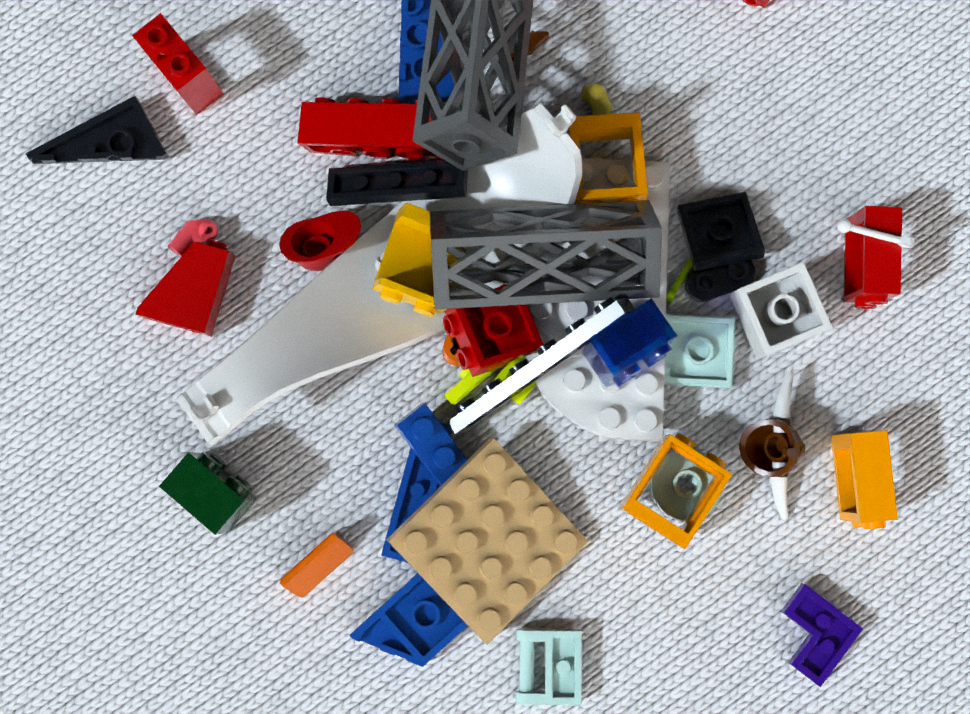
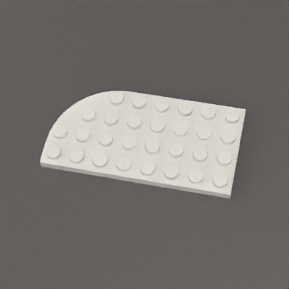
M581 158L584 190L635 187L632 160ZM645 161L648 189L646 200H650L662 227L660 297L629 299L635 307V311L537 379L535 383L542 396L559 414L579 425L583 430L612 439L661 442L663 440L670 162ZM589 218L580 223L591 226L600 225ZM565 241L554 243L564 248H568L577 241ZM595 243L578 255L589 259L606 247ZM634 244L629 246V248L634 250ZM545 249L538 255V257L546 261L555 256V254ZM616 254L606 261H621L629 259L619 254ZM588 275L581 279L597 285L606 278ZM605 300L527 304V307L545 344L554 338L557 342L567 336L565 329L577 320L584 318L587 322L597 315L594 308ZM534 353L525 356V359H528V361L531 362L535 358H537L539 354Z

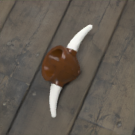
M788 371L784 377L771 419L759 420L749 425L742 433L739 442L740 456L746 466L759 475L770 477L775 504L782 520H788L789 518L787 508V480L789 472L797 464L800 457L803 456V453H805V444H803L797 431L791 426L790 396L794 377L793 371Z

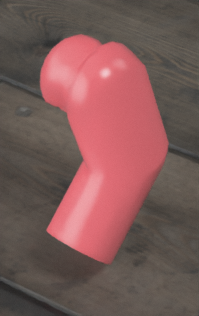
M210 219L187 221L167 247L181 257L194 241L203 243L207 239L214 240L218 235V226Z

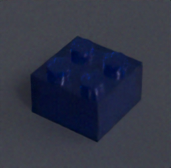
M651 298L590 337L582 354L606 388L613 383L619 388L635 378L636 374L641 371L640 366L644 363L650 368L667 356L666 354L672 350L670 344L677 337V334Z

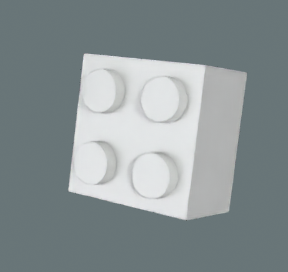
M804 262L739 288L729 295L757 360L833 328Z

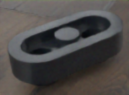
M749 260L699 271L692 270L685 281L686 292L690 298L697 302H708L730 294L752 282L755 276L754 264ZM733 265H739L743 269L741 277H737L732 273ZM701 277L709 279L711 284L709 289H703L699 285Z

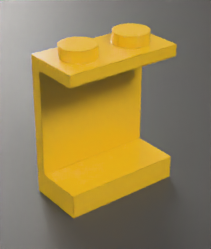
M406 202L398 210L372 290L380 292L379 297L385 301L400 304L403 301L414 305L413 310L417 313L433 317L434 314H440L447 309H435L430 211ZM447 253L448 265L458 260L457 257Z

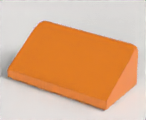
M332 532L284 575L279 583L296 596L305 597L346 560L354 550L339 532Z

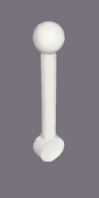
M841 219L837 223V229L842 233L851 231L893 242L901 247L913 248L914 239L910 237H899L854 225L848 219Z

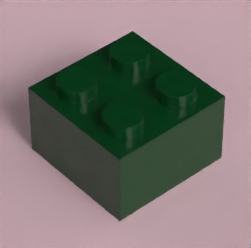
M188 452L159 485L163 491L214 535L229 532L257 500L251 494L254 488L239 475L236 477L229 475L224 470L227 466L225 462L212 452L209 454L205 452Z

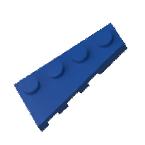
M402 0L398 100L402 104H415V100H418L431 0ZM441 34L439 35L437 55L443 45ZM451 71L436 86L443 103L448 101L454 89Z

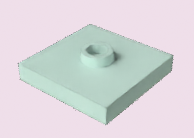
M666 314L664 385L733 388L736 317Z

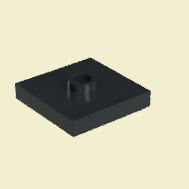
M746 192L678 205L677 214L694 271L764 258L765 249Z

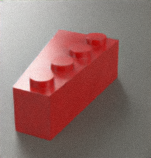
M319 97L315 98L314 102L301 103L297 144L310 153L355 157L357 156V150H362L363 155L376 159H388L390 153H395L399 157L407 158L410 162H422L423 156L438 157L412 141L418 100H415V104H402L400 100L382 99L381 103H369L365 99L350 98L347 103H336L333 99Z

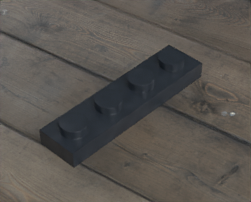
M445 160L329 168L326 201L330 206L467 197L468 169L462 171Z

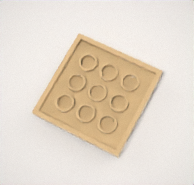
M491 437L386 539L486 645L589 542L504 448Z

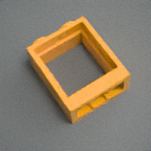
M640 112L576 116V120L568 128L567 134L579 149L580 142L630 139L635 187L584 190L582 175L574 204L646 200L648 189Z
M888 430L831 435L840 520L850 521L853 527H863V529L885 528V521L898 520Z
M677 432L675 437L671 434L663 437V440L654 451L619 508L677 546L686 549L732 474L724 469L727 465L725 461L709 452L706 456H703L693 449L696 445L695 442ZM669 449L713 476L681 528L637 501Z

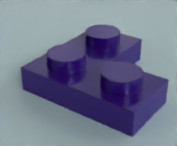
M801 583L780 611L809 633L788 663L821 687L862 632L863 628L806 584Z

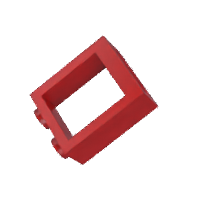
M161 13L132 35L196 115L223 95V92L206 67Z
M864 206L847 218L854 225L899 237L902 236V207ZM851 231L845 233L843 302L855 303V308L875 309L877 305L888 304V299L901 295L902 247L893 242Z

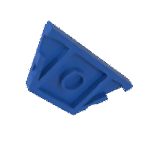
M417 573L350 634V637L353 640L365 642L380 648L383 652L400 656L411 663L423 667L468 625Z

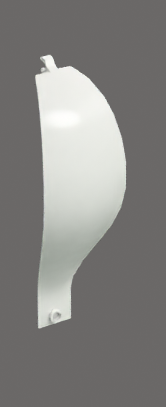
M542 103L523 111L521 114L517 154L468 169L467 197L401 201L364 232L351 247L342 252L244 343L180 394L176 401L207 443L213 446L257 409L283 393L321 377L409 347L444 331L443 317L446 315L445 311L440 314H434L433 317L422 315L413 310L414 305L403 301L400 304L385 301L379 297L380 292L372 290L377 274L375 262L377 257H381L383 251H385L398 210L406 202L427 211L574 204L583 173L580 149L567 134L568 128L576 120V115L564 104L561 107V112L555 118ZM492 223L484 229L498 231L504 228ZM514 244V245H516V246H518V247L521 248V247H523V246L526 245V244ZM478 246L462 247V249L470 252ZM496 248L483 256L482 259L496 264L510 254ZM543 248L536 250L532 254L538 256L543 251ZM520 260L512 266H526L530 264ZM469 265V266H467V267L464 268V269L477 268V267H475V266H473V265ZM496 280L485 283V285L493 289L509 284Z

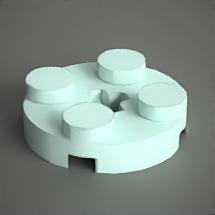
M696 450L697 452H699V453L702 454L703 456H706V455H707V454H705V453H703V452H701V451H699V450ZM671 451L664 457L650 479V494L661 511L670 517L686 521L713 476L676 452ZM689 474L692 476L691 483L696 485L695 490H687L685 494L679 492L680 486L677 484V480L679 477L685 478ZM722 490L721 494L719 495V497L717 498V500H716V502L714 503V505L712 506V508H711V510L709 511V513L712 512V511L715 509V507L718 505V503H719V501H720V499H721V497H722L723 490Z

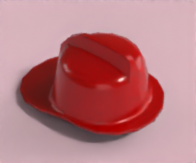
M342 210L298 221L288 227L281 235L279 242L281 253L288 260L299 263L307 270L322 271L342 252L355 243L361 231L360 219L353 212Z

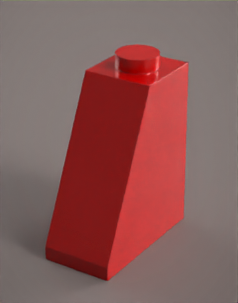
M207 239L205 244L194 241L137 307L135 314L145 319L212 337L235 256L226 250L227 245L210 239Z

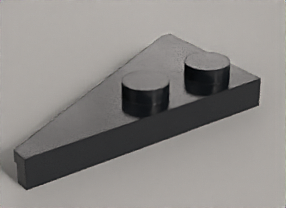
M136 96L26 153L28 159L33 164L165 160L169 158L166 149Z

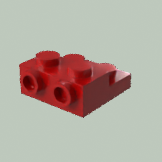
M503 285V286H500V287H497V288H494V289L498 291V290H500L501 288L505 287L506 285ZM527 305L452 308L445 310L446 315L443 317L444 329L448 336L456 337L460 347L457 350L458 362L463 370L469 369L472 377L504 367L510 361L537 353L536 350L544 345Z

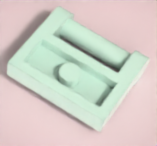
M516 629V641H520L519 690L516 691V703L523 705H582L581 629ZM534 642H545V691H534Z

